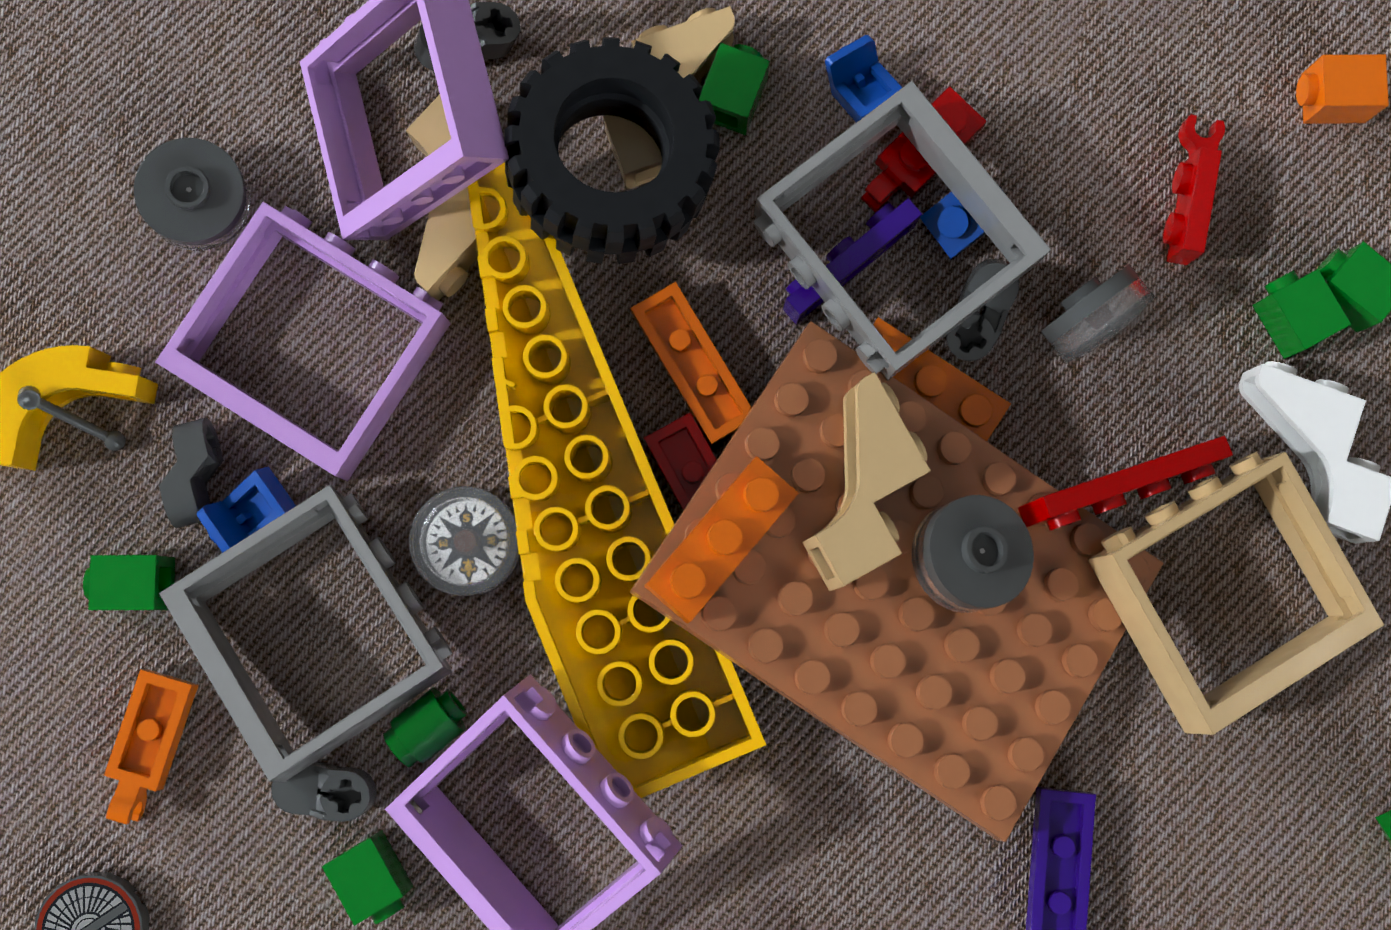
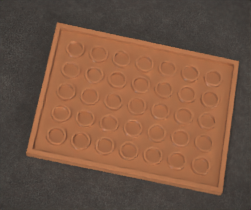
M810 321L630 590V593L997 841L1006 842L1126 631L1122 620L1088 562L1089 558L1105 549L1101 541L1117 531L1084 508L1078 510L1081 517L1080 521L1049 531L1046 521L1027 527L1033 544L1034 562L1029 581L1017 597L1001 606L984 610L964 608L948 600L932 583L923 559L924 534L935 513L946 504L970 495H984L1004 502L1020 516L1018 507L1058 490L892 377L887 380L879 371L876 375L880 382L888 384L899 401L900 411L898 413L909 432H914L923 442L927 451L926 463L931 471L874 502L878 511L885 512L893 521L899 535V541L896 543L902 554L846 586L829 591L802 542L825 528L835 517L842 504L845 493L843 399L851 388L863 378L872 374V372L863 364L856 351ZM757 456L799 494L695 618L687 624L646 589L644 585L751 460ZM1143 550L1128 559V562L1147 594L1164 563L1146 550Z

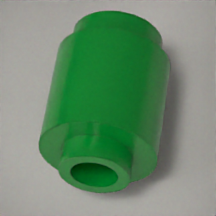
M432 687L390 721L391 728L383 733V737L397 759L410 768L418 761L425 763L463 733L466 727L462 719L467 715V711L460 700L449 689L441 694Z

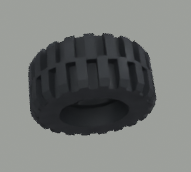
M603 37L602 46L590 47L587 39L571 43L569 55L563 57L560 51H554L543 58L541 74L536 70L529 71L520 83V96L512 97L507 112V128H505V147L509 159L505 161V173L508 187L513 188V202L520 215H529L531 217V229L542 240L546 239L549 235L556 238V250L571 256L574 249L578 248L588 252L586 262L599 264L603 263L604 254H616L618 264L635 262L637 252L643 250L646 255L651 257L665 249L668 239L677 241L688 231L692 219L698 217L704 205L718 166L715 160L720 150L719 132L712 129L716 115L710 101L704 100L699 102L703 87L692 74H688L683 78L678 73L680 62L670 55L664 54L661 60L650 55L651 45L636 41L634 48L619 46L620 38ZM601 115L621 117L636 123L653 138L662 156V166L657 177L637 189L625 192L598 190L579 181L564 166L558 152L560 138L570 127L586 118Z

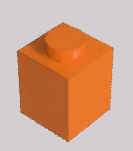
M1386 54L1322 55L1301 74L1297 83L1296 99L1297 103L1303 106V124L1366 123L1388 107Z

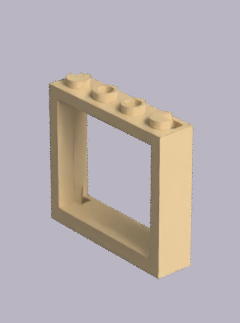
M1256 451L1235 461L1229 466L1233 474L1221 481L1218 476H1213L1194 485L1187 490L1191 499L1177 506L1175 501H1171L1150 511L1145 515L1148 522L1147 525L1135 532L1132 527H1126L1111 534L1101 541L1105 549L1088 559L1186 734H1216L1384 626L1383 621L1286 452L1260 458ZM1254 485L1328 617L1203 695L1130 566L1128 559Z

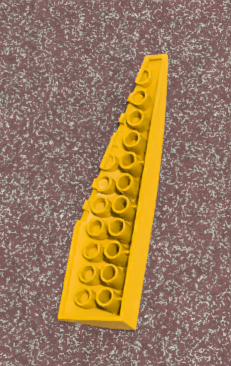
M504 162L469 185L468 194L477 242L480 278L482 279L486 307L485 316L493 357L491 359L503 445L507 457L508 481L517 529L516 538L524 579L525 602L575 725L591 737L596 749L618 773L624 775L630 781L635 793L640 798H643L761 748L766 743L732 661L630 593V590L672 529L674 522L562 253L556 250V239L549 235L546 239L542 240L531 229V217L529 215H520L513 202V188L508 187Z

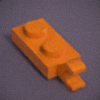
M140 669L104 773L106 777L119 780L114 796L109 804L106 819L126 825L130 823V820L140 821L147 802V789L155 792L164 789L199 686L198 684L149 669Z

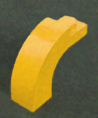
M69 345L52 347L19 359L0 372V466L36 471L43 434L53 417L38 408L27 410L19 406L17 395L22 387H36L41 392V398L62 408L74 400L89 396L155 404L158 384L141 377V368L110 362V355L90 346Z

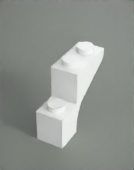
M1268 361L1265 364L1243 372L1239 383L1241 395L1304 464L1310 479L1311 497L1332 534L1354 544L1380 541L1391 506V477L1379 473L1380 465L1372 461L1355 457L1348 458L1366 400L1347 394L1349 388L1341 383L1324 379L1313 382L1296 376L1298 372L1296 368L1280 362Z

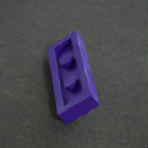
M909 198L897 208H894L890 203L886 204L867 221L866 225L870 228L869 231L857 241H854L850 236L846 237L826 255V258L830 261L826 267L843 287L914 229L922 213ZM795 279L786 288L790 296L786 298L783 310L797 325L823 304L824 301L812 286L805 289Z
M1046 787L1036 788L1026 930H1087L1096 794L1086 791Z

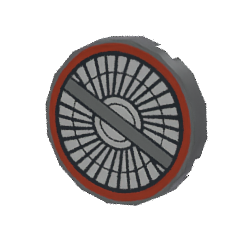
M87 872L59 884L43 900L35 918L34 930H149L150 915L145 902L141 903L139 896L135 893L137 891L136 888L128 880L109 872Z

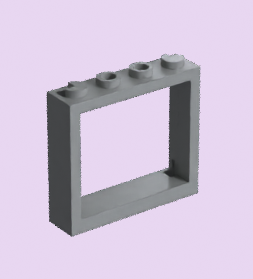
M913 81L909 82L760 195L756 200L754 215L757 217L754 220V225L761 237L772 247L778 243L791 260L787 265L794 278L805 289L811 286L825 302L821 305V308L830 323L841 332L846 328L859 344L856 352L863 364L872 373L875 372L877 374L880 371L887 380L895 376L1035 267L1051 251L1049 246ZM897 125L1010 264L895 352L782 212Z
M328 485L159 593L269 781L286 782L453 672L445 659L452 654L446 640L436 627L429 631L426 629L417 614L424 609L419 597L407 581L401 585L398 584L389 569L396 564L389 549L379 537L371 540L363 528L362 523L368 520L364 509L352 493L344 497L331 485ZM336 519L426 665L293 751L205 601Z

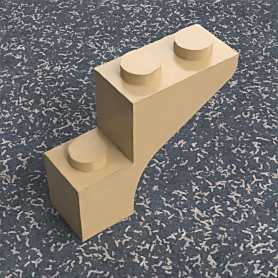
M730 6L717 11L715 8H705L695 12L686 22L669 28L666 25H657L643 31L638 39L631 41L632 48H634L636 41L651 45L650 55L660 60L664 54L670 55L680 62L678 73L683 78L688 74H692L701 83L710 71L720 43L733 46L735 18ZM603 116L606 135L626 189L648 183L657 177L662 166V156L653 138L642 127L630 120L617 116Z
M440 94L406 130L415 147L426 157L451 140ZM468 187L430 211L414 276L423 290L438 301L444 295L447 297L454 295L463 286L469 275L466 271L478 259Z
M875 372L866 376L851 388L843 399L845 493L842 504L835 517L825 528L802 542L829 591L846 586L902 554L896 543L899 541V535L893 521L885 512H879L874 502L931 471L926 463L927 451L923 442L914 432L908 431L898 413L900 405L894 391L888 384L881 383Z

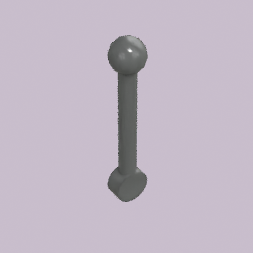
M34 386L22 387L18 392L17 401L23 409L33 410L38 408L102 440L106 448L111 451L121 450L126 443V438L120 431L113 430L108 432L41 398V392Z

